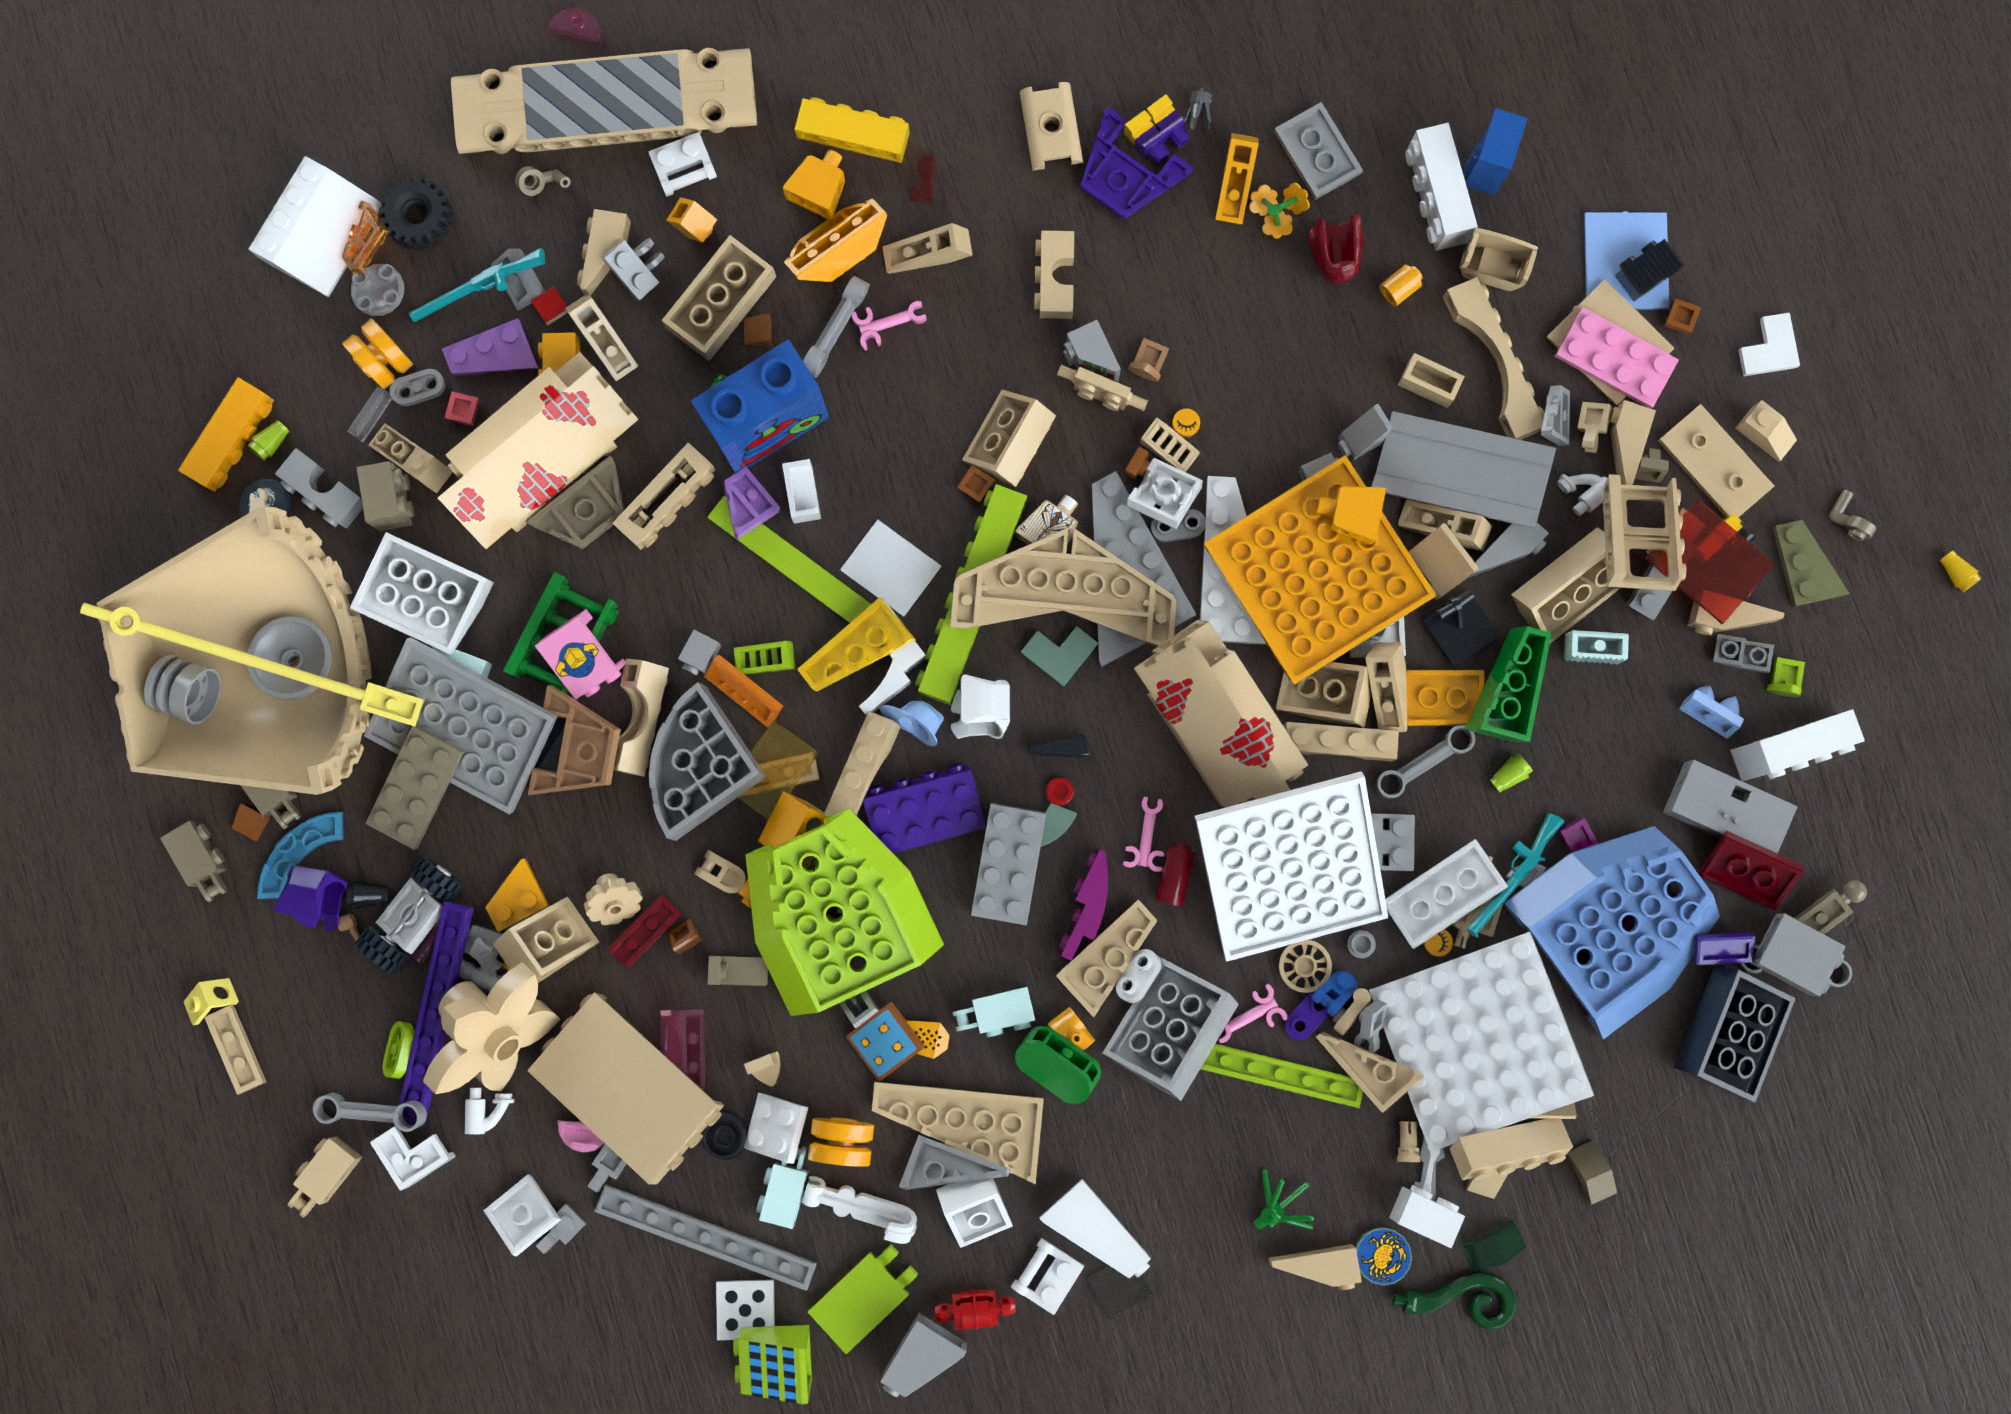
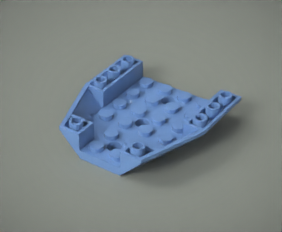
M1655 826L1569 853L1504 902V905L1519 926L1526 927L1531 932L1532 937L1588 1012V1015L1585 1017L1601 1039H1605L1670 990L1695 953L1696 935H1707L1720 917L1712 892L1683 852ZM1672 881L1679 885V893L1675 897H1670L1667 894V886ZM1627 915H1631L1635 921L1634 927L1629 931H1625L1622 927V919ZM1581 949H1587L1590 959L1586 964L1581 965L1577 961V953Z

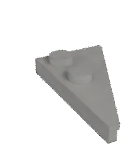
M918 1135L899 1187L908 1190L1007 1177L1010 1169Z

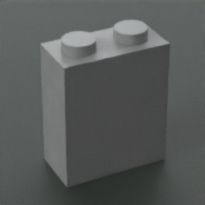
M1785 913L1776 914L1751 964L1810 996L1820 997L1821 994L1827 992L1832 980L1830 976L1832 972L1842 964L1844 960L1843 951L1846 946Z

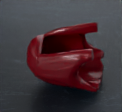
M1351 215V222L1340 223L1338 226L1336 224L1326 226L1325 219H1319L1317 226L1309 228V241L1320 273L1327 281L1335 284H1342L1353 279L1360 269L1362 258L1363 231L1360 215Z

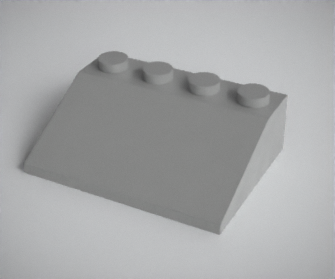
M1160 957L1161 969L1144 997L1140 1001L1132 1003L1103 1054L1153 1086L1181 1101L1239 1004L1228 992Z

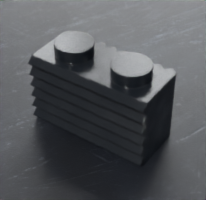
M1665 239L1659 243H1656L1655 240L1651 241L1641 249L1642 255L1636 259L1632 255L1619 265L1621 270L1615 277L1634 302L1684 266Z

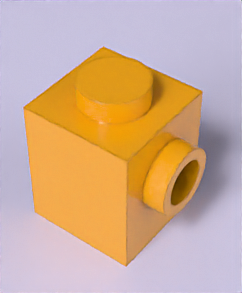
M680 197L666 221L689 239L704 242L712 233L717 219L695 201Z

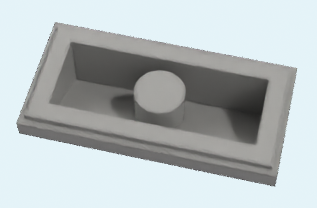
M508 249L491 265H500L501 262L505 265L517 261L525 255L521 249ZM532 268L505 276L508 285L506 292L517 310L530 305L533 299L545 292Z

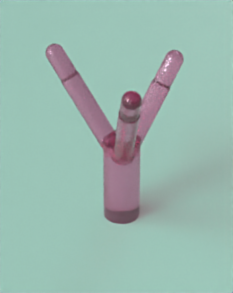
M440 918L413 956V959L418 963L422 964L434 948Z

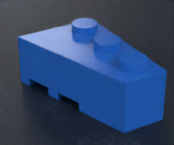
M1495 108L1481 141L1477 142L1475 150L1472 151L1469 160L1467 159L1463 176L1466 177V187L1495 196L1512 169L1528 118Z

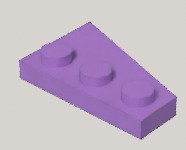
M518 318L442 348L453 376L479 375L502 371L508 373L517 370H539L521 321Z

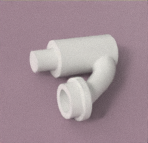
M1562 474L1557 481V485L1565 494L1574 492L1576 490L1575 485L1591 486L1578 497L1579 503L1572 508L1576 515L1581 516L1585 511L1591 513L1603 502L1602 488L1607 478L1594 474H1581L1570 477Z
M470 1088V1099H465V1134H485L486 1131L492 1129L501 1119L508 1104L514 1103L512 1093H495L493 1103L498 1104L493 1112L485 1118L486 1099H481V1088Z

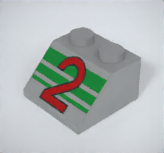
M1098 320L1067 333L1063 353L1069 366L1074 364L1076 370H1079V367L1118 383L1121 368Z

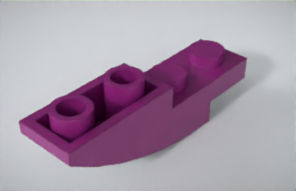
M1101 849L1097 855L1091 853L1085 868L1089 869L1085 880L1079 878L1073 890V893L1077 895L1075 901L1085 906L1083 910L1077 908L1070 922L1075 927L1071 935L1065 933L1058 947L1063 950L1061 956L1070 961L1083 936L1094 940L1103 917L1108 889V867L1105 851Z

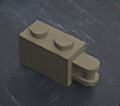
M240 785L259 812L266 816L273 815L283 829L289 827L288 823L293 819L298 820L301 818L299 811L291 802L297 797L295 792ZM285 806L288 810L281 814L279 810Z
M188 821L160 839L186 885L198 887L203 897L208 902L214 900L215 895L227 892V888L219 876L221 872L226 870L222 864L224 857L219 849L213 848L209 838L211 835L206 826L202 823L199 824V822ZM212 879L214 884L208 887L206 881Z

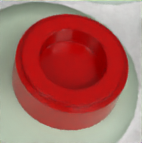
M1065 778L1051 780L1046 788L1047 799L1050 803L1058 806L1068 804L1074 794L1072 784Z

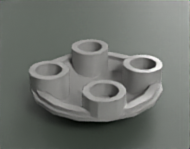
M372 264L362 270L355 271L352 275L351 297L355 306L361 312L370 316H383L392 312L401 303L404 296V282L401 275L391 265Z

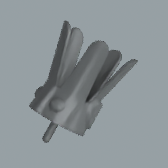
M1203 88L1200 91L1191 93L1189 100L1191 104L1185 116L1186 122L1192 108L1189 124L1190 130L1196 127L1201 110L1203 112L1204 128L1209 130L1211 115L1209 106L1212 102V95L1203 91Z

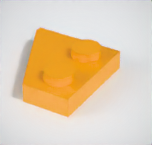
M523 858L518 862L485 908L497 931L502 932L546 909L550 905L527 859Z

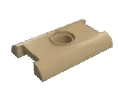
M1059 82L1058 88L1036 92L1032 91V87L1022 89L1020 91L1032 171L1045 169L1044 161L1070 157L1071 165L1083 163L1070 83ZM1047 124H1055L1058 126V130L1049 132L1044 127Z

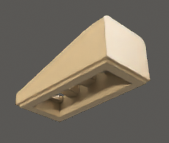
M1159 418L1154 420L1140 440L1143 446L1169 465L1183 472L1189 469L1200 454L1195 447ZM1159 430L1162 432V435L1156 442L1152 441L1151 439ZM1169 437L1171 441L1163 450L1160 446ZM1177 443L1181 447L1172 457L1169 453ZM1185 450L1188 451L1189 455L1180 464L1177 460Z

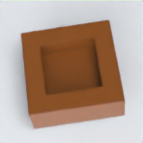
M1675 298L1672 301L1664 326L1690 335L1695 327L1701 307Z
M1141 447L1137 449L1125 470L1127 478L1135 481L1138 475L1144 476L1151 463L1147 461L1148 451Z
M972 465L958 485L957 490L981 504L988 490L995 483V479Z

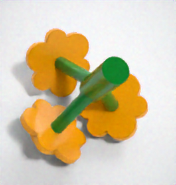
M1292 183L1289 188L1283 191V195L1286 198L1279 205L1276 200L1277 192L1271 190L1268 185H1261L1257 191L1251 193L1250 198L1252 201L1249 204V209L1253 213L1266 216L1264 218L1265 224L1262 227L1265 235H1272L1273 238L1278 239L1282 235H1289L1292 232V217L1285 215L1282 209L1292 210L1294 214H1300L1302 211L1309 209L1308 192L1305 189L1301 190V186L1298 183Z

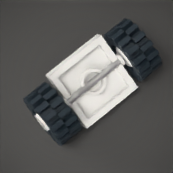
M422 856L410 871L409 875L411 878L376 921L387 934L382 933L373 926H368L354 943L355 947L365 957L371 959L373 963L378 964L389 973L396 974L409 955L415 951L441 917L443 905L435 897L443 902L453 901L464 887L461 881L426 856Z

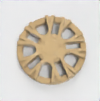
M1305 940L1290 944L1280 956V976L1285 984L1295 991L1302 993L1314 992L1331 975V958L1326 949L1315 941ZM1301 945L1303 951L1301 956L1296 955L1293 948L1295 946ZM1307 945H1312L1310 956L1305 955ZM1317 949L1324 955L1319 960L1313 958V954ZM1287 953L1296 958L1294 962L1286 957ZM1284 963H1291L1293 969L1289 972H1284ZM1317 963H1327V968H1317ZM1316 971L1325 973L1321 982L1315 978L1314 973ZM1295 972L1297 976L1289 981L1287 977ZM1300 977L1305 980L1304 988L1295 986ZM1307 977H1312L1314 987H1310Z

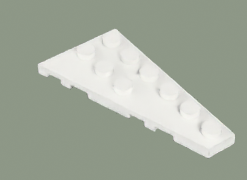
M1207 477L1204 543L1247 517L1235 477ZM1204 547L1200 620L1209 621L1222 642L1267 645Z

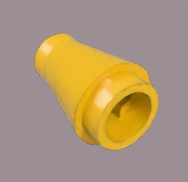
M1951 551L1940 560L1955 588H1959L1962 592H1965L1981 580V577L1977 574L1979 571L1959 557L1954 551Z

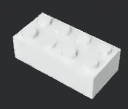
M1449 123L1416 130L1405 155L1408 166L1413 167L1415 174L1413 176L1414 189L1416 192H1420L1422 200L1420 202V211L1422 217H1426L1428 221V240L1430 243H1434L1436 251L1466 244L1470 240L1472 232L1478 226Z

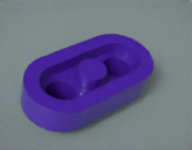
M1316 991L1309 993L1287 1016L1284 1022V1029L1290 1038L1295 1040L1308 1038L1329 1015L1326 1012L1327 1008L1324 1006L1320 1011L1314 1009V1001L1311 997ZM1297 1021L1304 1023L1302 1031H1296L1294 1025Z

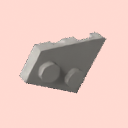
M1561 385L1550 386L1541 436L1558 446L1569 445L1570 391Z

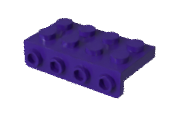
M957 763L948 766L947 771L937 773L936 770L922 773L920 775L921 778L910 780L909 777L895 780L893 782L894 785L884 788L883 785L869 787L863 803L871 831L892 853L985 829L986 824L970 765L964 766V763Z

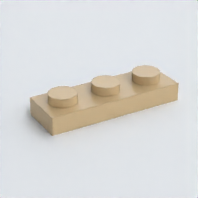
M229 1005L205 1016L208 1028L237 1095L266 1083V1079L234 1005Z

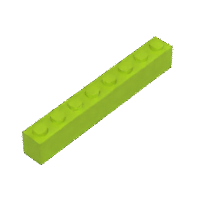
M997 484L994 491L988 490L983 504L987 507L984 517L979 515L976 521L974 531L978 532L974 542L969 541L964 557H967L968 560L965 568L959 567L955 580L959 575L1007 554L1026 505L1027 495ZM951 592L944 607L949 609L946 618H940L935 630V634L939 635L935 645L930 644L925 660L929 661L926 671L920 670L915 683L916 686H919V694L948 705L951 704L980 627L967 629L950 628L953 593Z

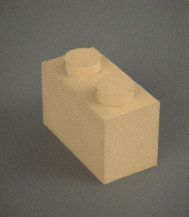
M1414 353L1403 372L1398 386L1448 408L1454 401L1465 376Z

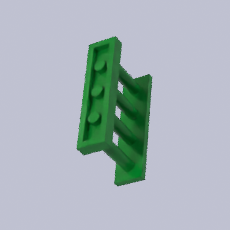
M554 572L503 671L519 679L521 674L525 675L527 673L549 685L555 686L574 699L558 676L531 664L529 658L534 649L538 650L535 645L544 638L542 633L546 625L550 626L553 624L560 627L569 621L556 614L557 611L554 610L559 600L563 601L565 599L599 616L597 623L591 631L598 642L602 638L608 624L612 625L616 620L619 612L616 609L618 604L608 599L604 607L570 590L567 585L569 580Z

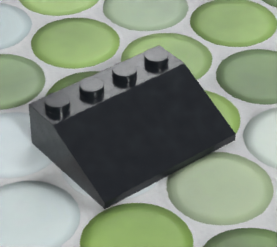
M1714 964L1674 1068L1755 1103L1796 998L1738 969Z

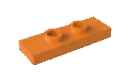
M719 654L712 660L703 676L767 728L773 724L783 708L781 703Z

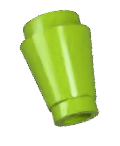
M276 420L270 426L250 438L251 442L247 446L255 455L265 461L268 457L271 458L289 433V430L280 421Z
M1517 754L1515 757L1511 756L1490 781L1501 793L1529 778L1528 774L1533 770L1524 758Z

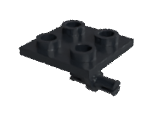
M1469 589L1456 598L1453 596L1448 599L1449 603L1422 621L1453 667L1500 637Z

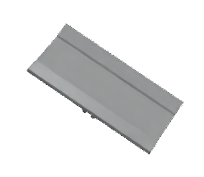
M1392 411L1390 423L1393 428L1385 438L1372 487L1386 488L1385 494L1535 529L1556 448Z

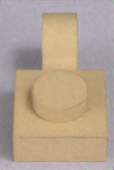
M1582 402L1577 428L1579 431L1585 432L1582 442V448H1585V452L1596 453L1598 434H1607L1612 410L1610 404Z

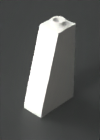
M1083 1179L1040 1216V1220L1044 1224L1128 1278L1133 1275L1138 1278L1150 1267L1147 1263L1151 1259L1150 1256Z

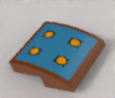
M892 1001L846 1036L879 1082L925 1048Z

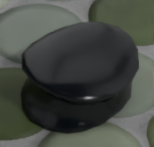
M722 1111L720 1112V1118L712 1126L707 1125L701 1132L703 1135L701 1139L705 1149L713 1157L731 1160L741 1156L746 1150L744 1145L748 1129L743 1119L736 1113Z

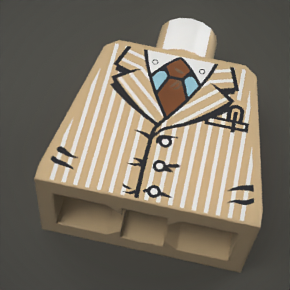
M1067 495L1063 496L1057 506L1045 500L1016 529L1015 536L1029 545L1068 528V547L1072 539L1073 529H1076L1078 526V521L1070 515L1078 503Z

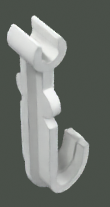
M816 1176L809 1177L802 1199L804 1205L817 1207L821 1203L831 1206L834 1213L839 1217H845L850 1212L854 1219L886 1228L884 1240L905 1244L914 1235L917 1228V1216L910 1208L862 1192L855 1195L854 1189L850 1186H842L839 1190L826 1187L825 1181Z

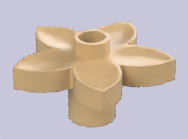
M523 962L512 968L498 980L488 996L471 981L455 985L443 996L438 1011L444 1031L453 1040L444 1046L434 1057L423 1079V1082L435 1094L457 1089L474 1077L486 1088L493 1091H502L516 1068L520 1048L531 1045L541 1039L561 1020L546 1004L536 999L538 994L536 975Z

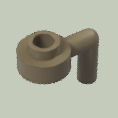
M532 166L521 168L515 177L517 188L528 196L539 194L543 190L545 183L555 181L563 188H567L571 183L570 179L557 169L541 173ZM531 175V181L525 183V178Z
M1844 489L1829 514L1830 520L1845 526L1849 530L1848 535L1856 540L1871 539L1876 530L1874 524L1858 516L1843 514L1853 496L1852 492Z

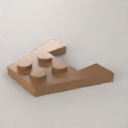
M547 685L543 708L559 717L566 718L557 772L533 768L528 795L611 785L621 729L555 686Z

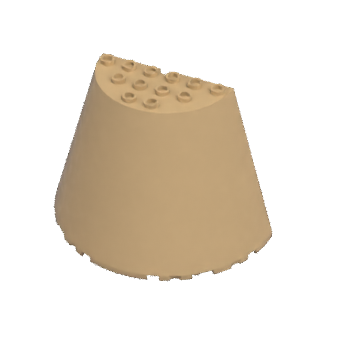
M264 506L255 509L97 602V607L110 611L120 607L133 608L140 614L142 621L245 653L248 652L249 645L256 633L269 622L282 617L304 618L317 625L330 642L332 663L326 678L366 690V680L372 679L364 626L360 613L350 608L351 605L347 595L352 594L349 584L343 579L341 568L337 561H332L330 556L324 554L319 547L322 545V540L311 528H305L299 518L296 516L287 517V511L275 507ZM129 616L122 619L123 626L128 627L131 625L132 621ZM98 619L101 623L104 637L103 644L110 666L109 674L111 679L119 685V693L115 696V703L119 710L121 732L124 735L127 749L126 756L132 772L317 795L331 791L341 785L340 780L348 778L353 772V764H358L364 747L360 744L362 733L366 731V727H370L369 723L371 720L370 712L360 710L362 701L319 687L302 698L293 700L277 699L264 693L255 685L245 664L139 631L130 636L119 635L111 629L109 622ZM175 655L181 659H186L192 663H198L218 671L222 687L220 698L215 710L204 722L194 725L173 717V715L168 716L156 712L146 705L144 687L147 676L154 664L163 656ZM295 658L292 661L293 667L299 664V658Z

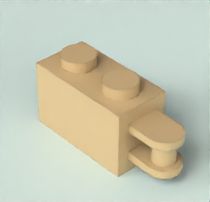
M337 1136L328 1138V1140L325 1138L321 1140L313 1151L316 1155L310 1163L308 1161L304 1162L295 1174L298 1178L293 1185L299 1190L289 1201L288 1206L290 1208L294 1206L301 1212L300 1216L303 1218L312 1210L316 1203L321 1205L329 1201L362 1158L359 1153ZM304 1193L311 1198L309 1202L302 1198Z

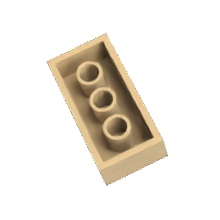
M729 235L662 319L665 328L706 360L710 361L776 278L774 268Z

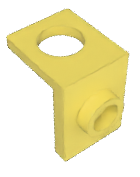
M226 978L198 982L184 1000V1005L192 1025H198L211 1008L235 1005L239 1001L230 979ZM215 987L224 988L228 993V998L220 999L216 997L213 989Z

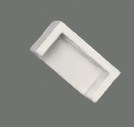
M810 459L783 463L790 513L794 524L821 519Z

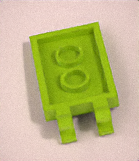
M892 1244L878 1257L872 1252L867 1254L808 1310L810 1316L845 1354L853 1349L909 1295V1292L904 1287L917 1277L918 1273L911 1265L897 1278L887 1270L885 1266L899 1253Z

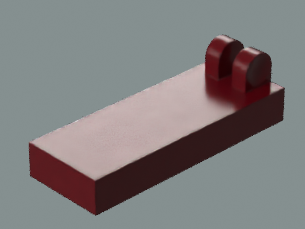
M661 894L608 948V951L623 966L629 969L682 914Z

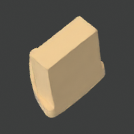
M778 1051L744 1064L748 1075L752 1073L759 1081L769 1086L776 1084L781 1065Z

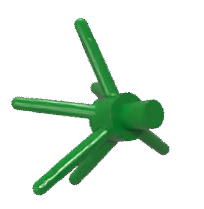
M1262 1169L1267 1206L1261 1210L1262 1215L1254 1220L1256 1228L1262 1230L1267 1225L1273 1227L1279 1222H1284L1312 1230L1313 1225L1302 1221H1313L1314 1216L1285 1215L1283 1210L1309 1187V1182L1303 1183L1278 1204L1277 1201L1282 1191L1284 1180H1279L1271 1198L1268 1173L1266 1169Z

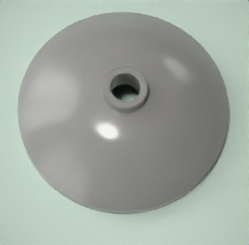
M282 617L269 622L253 637L247 652L248 654L289 667H293L292 661L295 658H299V664L293 668L325 678L330 671L332 663V649L325 633L311 621L300 617ZM247 665L249 675L255 685L264 693L277 699L293 700L302 698L318 688Z

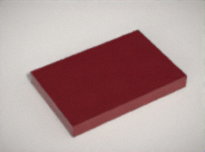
M1726 830L1699 869V876L1777 910L1804 873L1805 866Z

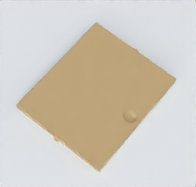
M1605 279L1578 306H1574L1573 311L1546 337L1558 349L1580 308L1584 307L1668 354L1674 349ZM1583 373L1615 406L1626 397Z

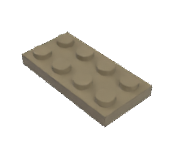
M418 725L412 726L365 824L413 850L417 849L465 750Z

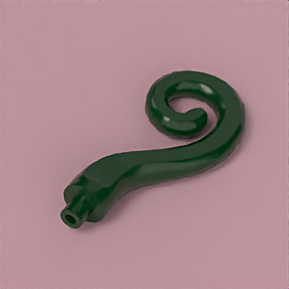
M1475 1272L1460 1276L1433 1292L1425 1293L1406 1290L1404 1295L1394 1294L1392 1305L1402 1307V1312L1405 1314H1428L1442 1308L1467 1290L1478 1287L1488 1288L1495 1291L1501 1299V1309L1498 1314L1492 1317L1482 1314V1306L1491 1303L1493 1299L1486 1292L1477 1293L1472 1297L1468 1308L1469 1314L1473 1322L1479 1327L1498 1329L1508 1324L1513 1318L1517 1302L1510 1285L1502 1278L1491 1273Z

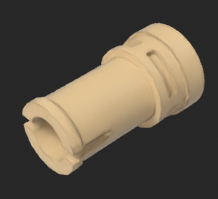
M1399 1121L1400 1147H1398L1397 1162H1420L1419 1148H1417L1418 1123Z

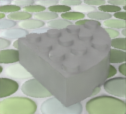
M699 682L684 693L672 707L673 710L665 723H662L657 733L650 759L649 784L652 790L653 808L666 838L674 841L680 839L767 777L709 689Z

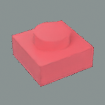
M451 392L444 418L449 421L474 426L481 400L477 397Z

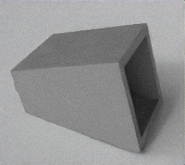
M918 1313L883 1372L881 1383L884 1384L883 1389L895 1397H898L899 1394L907 1397L963 1358L967 1352V1342L921 1313Z

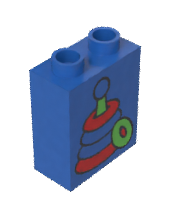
M789 339L691 400L708 432L735 473L745 467H752L829 418L820 387Z

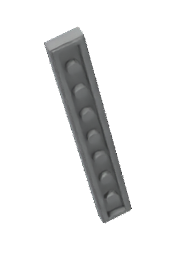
M608 1184L604 1185L594 1211L805 1291L808 1290L817 1262Z

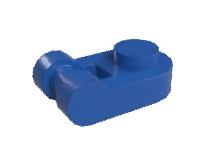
M1337 971L1316 990L1311 999L1316 1004L1321 1003L1327 1008L1326 1012L1334 1017L1352 998L1357 989L1356 979L1348 972Z

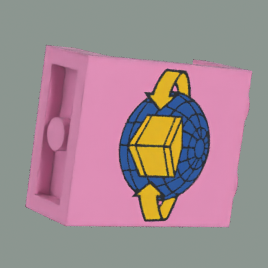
M587 609L558 627L535 645L575 700L584 694L588 698L600 689L599 684L603 681H606L608 684L613 682L621 675L619 670L626 664L624 659L614 664L588 629L586 624L593 617Z

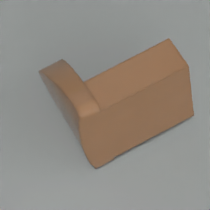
M1144 338L1134 362L1130 363L1128 369L1142 378L1158 382L1161 377L1159 372L1169 348Z

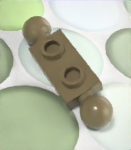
M1857 880L1848 882L1844 886L1842 895H1839L1833 888L1794 919L1825 934L1853 913L1848 904L1850 902L1858 903L1863 901L1867 896V888L1862 882Z

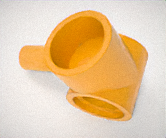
M1070 1006L1048 1023L1049 1027L1081 1050H1085L1095 1041Z

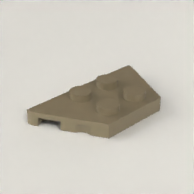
M611 455L527 520L528 524L580 549H584L613 526L612 523L625 510L616 464Z

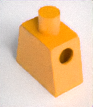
M828 150L823 160L812 155L807 156L784 184L785 199L828 220H832L845 184L844 173L838 168L842 156L833 150Z
M1342 486L1337 491L1336 499L1320 496L1317 513L1332 516L1331 530L1373 545L1377 538L1386 488Z

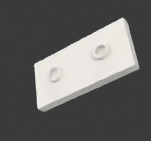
M1475 839L1387 897L1385 901L1387 911L1410 946L1415 949L1506 889L1508 885Z

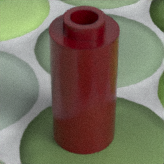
M1175 842L1174 847H1168L1155 901L1183 908L1196 854L1191 851L1192 846Z

